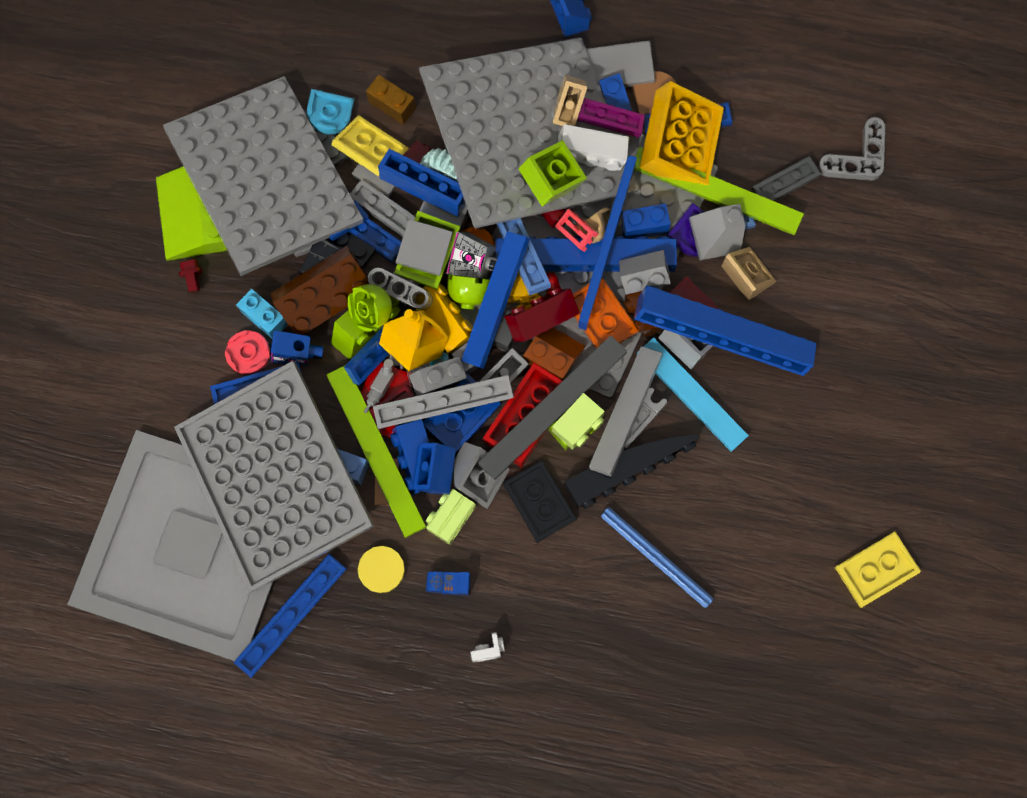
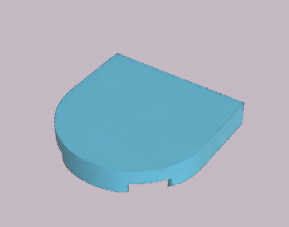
M311 89L307 107V118L312 127L321 133H339L349 124L354 99Z

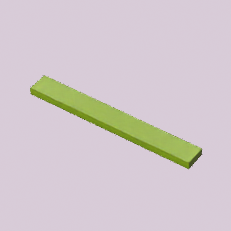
M639 147L635 156L637 157L636 171L723 207L740 204L743 215L795 235L804 213L709 175V185L656 176L639 168L644 149ZM689 168L693 172L700 175V177L705 179L706 173L698 171L694 168Z
M344 366L326 374L404 537L407 538L425 529L426 526L370 411L368 410L367 413H364L367 405L357 385L352 382Z

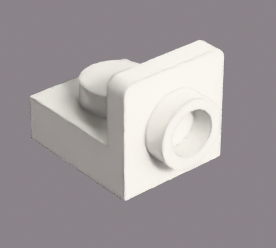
M496 632L492 633L494 644L492 648L489 647V644L476 646V651H471L472 662L501 658L500 652L505 651L502 637L498 638Z

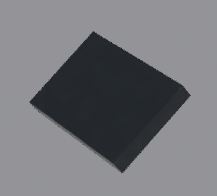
M542 460L502 482L536 543L577 521L576 516Z

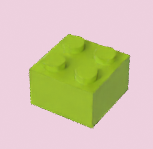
M563 140L528 157L518 168L542 207L577 189L587 179Z

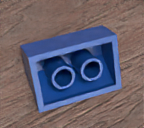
M550 0L564 37L589 30V21L592 20L589 8H585L583 4L584 0Z

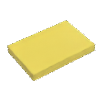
M359 115L332 140L333 147L377 176H379L378 166L388 149L401 155L409 149Z
M896 532L884 537L835 567L860 608L921 572Z

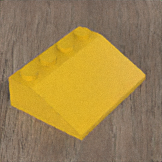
M672 81L657 89L639 168L659 177L709 185V175H711L724 107ZM689 168H694L698 171L706 173L705 179L700 177V175L690 170Z

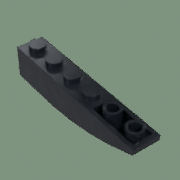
M697 434L671 437L622 451L612 477L588 468L565 481L564 486L577 509L581 507L587 509L596 504L595 499L602 495L604 498H607L617 492L615 488L623 484L626 487L634 483L636 476L642 473L645 476L657 469L655 466L659 463L667 464L677 458L675 454L682 450L684 453L691 451L696 447L695 443H697L699 437Z

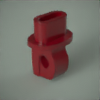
M197 259L181 262L179 276L186 278L188 292H199L200 286L197 275L202 273V268L198 266Z

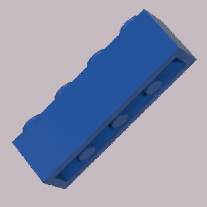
M388 149L378 166L380 179L456 217L460 215L466 205L458 182L391 149Z

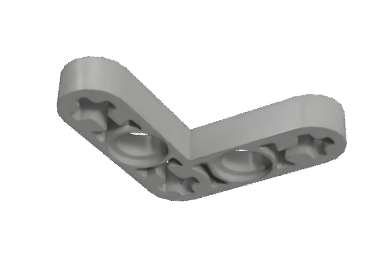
M872 117L864 125L862 157L825 155L818 164V170L821 175L859 180L878 179L884 170L885 123L883 120ZM872 125H875V128L878 129L874 138H871L873 129L870 127ZM875 144L878 146L879 152H869L868 145ZM826 162H830L831 170L827 169ZM853 163L856 166V171L848 172L845 164ZM871 165L876 169L875 173H872V170L869 169Z

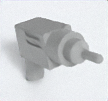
M391 359L384 361L383 367L372 383L371 390L367 395L368 405L364 413H367L371 406H375L376 403L380 402L393 382V361Z

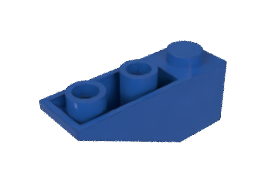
M422 419L396 426L392 429V434H390L393 446L398 448L399 456H397L399 466L405 470V485L408 491L412 492V496L420 492L413 489L420 443L429 442Z

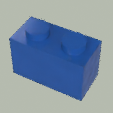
M666 204L622 211L620 219L623 236L626 239L668 234L671 225Z
M420 443L413 489L430 494H450L456 449L438 443Z

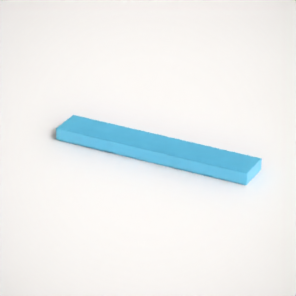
M655 338L644 346L645 348L662 353L663 357L656 375L730 452L749 436Z

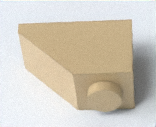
M564 75L553 117L554 124L575 126L587 90L585 80Z

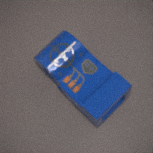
M427 572L426 592L469 596L471 574L469 572Z

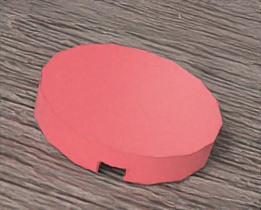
M251 330L236 333L229 339L225 349L227 363L234 371L242 375L259 373L267 366L271 356L268 341L262 334Z

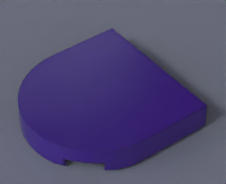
M694 203L689 205L666 237L676 239V247L686 255L699 257L689 217L704 212Z

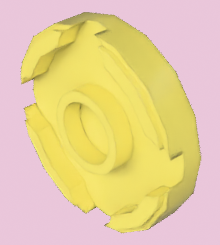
M385 546L373 547L366 551L358 565V574L363 585L377 593L392 591L401 583L405 573L404 561L399 553Z

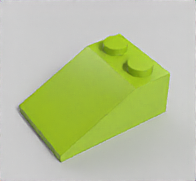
M417 211L414 221L452 232L440 276L397 264L394 274L437 290L452 252L456 232H459L460 226Z

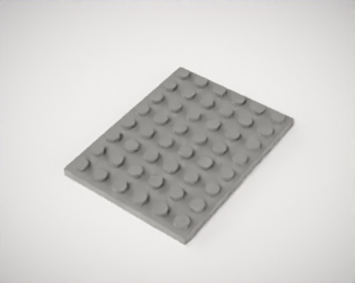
M285 76L163 125L173 148L240 276L325 240L335 233L363 223V218Z
M294 361L174 427L249 592H254L375 527Z

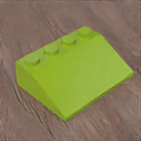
M184 167L156 177L166 260L227 251Z

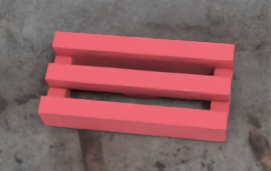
M569 208L555 225L558 230L584 252L588 249L585 246L587 244L591 245L593 242L591 238L598 235L592 227ZM571 216L586 231H588V233L585 234L584 232H582L575 224H573L568 219V217ZM566 223L583 240L580 242L562 225Z

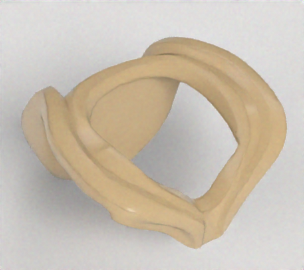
M603 208L590 218L584 220L598 233L597 237L593 236L591 238L592 243H597L604 238L611 214L609 208ZM578 222L576 223L582 232L588 233Z

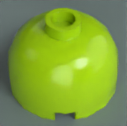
M449 274V295L453 301L461 303V308L474 309L475 305H481L490 279Z
M366 284L352 289L353 293L348 296V309L351 318L354 319L356 317L361 323L357 325L360 329L373 331L388 322L392 314V302L388 293L382 287Z

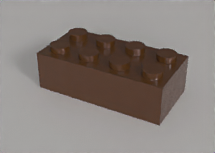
M346 246L273 291L271 297L273 304L293 332L304 335L347 308L348 296L353 293V288L370 283L368 282V275L350 248Z

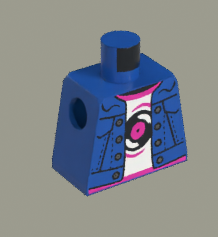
M274 331L271 363L288 364L294 361L302 366H307L308 358L322 360L323 346L310 345L311 337Z

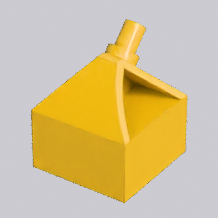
M408 309L405 311L404 316L384 324L379 345L410 371L442 357L448 336L421 309L417 311Z

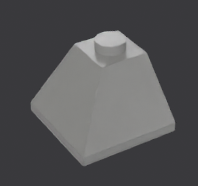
M740 204L720 207L689 217L700 261L723 257L731 252L741 250L745 222Z
M464 442L454 459L455 487L488 509L510 469L507 468L494 481L478 464L488 452L481 447Z

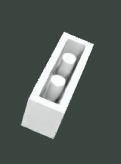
M566 124L563 125L558 135V142L562 140L565 142L578 163H583L590 167H604L611 171H621L627 161L628 136Z

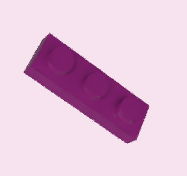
M584 98L577 121L639 138L642 134L645 115Z

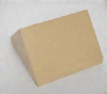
M750 247L729 253L722 264V268L748 301L776 282Z

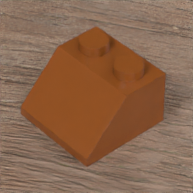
M553 327L534 337L524 353L523 359L528 365L532 366L535 363L564 381L586 346Z

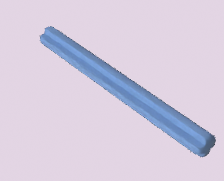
M608 507L602 513V519L699 604L706 608L712 603L713 597L616 512Z

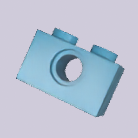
M250 289L236 304L241 313L271 339H273L274 331L282 332L288 326L282 315L253 289Z

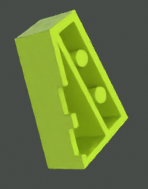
M389 295L392 302L390 319H393L400 312L401 301ZM348 310L335 321L331 344L351 360L382 327L373 331H364L357 326L361 324L356 317L352 319Z

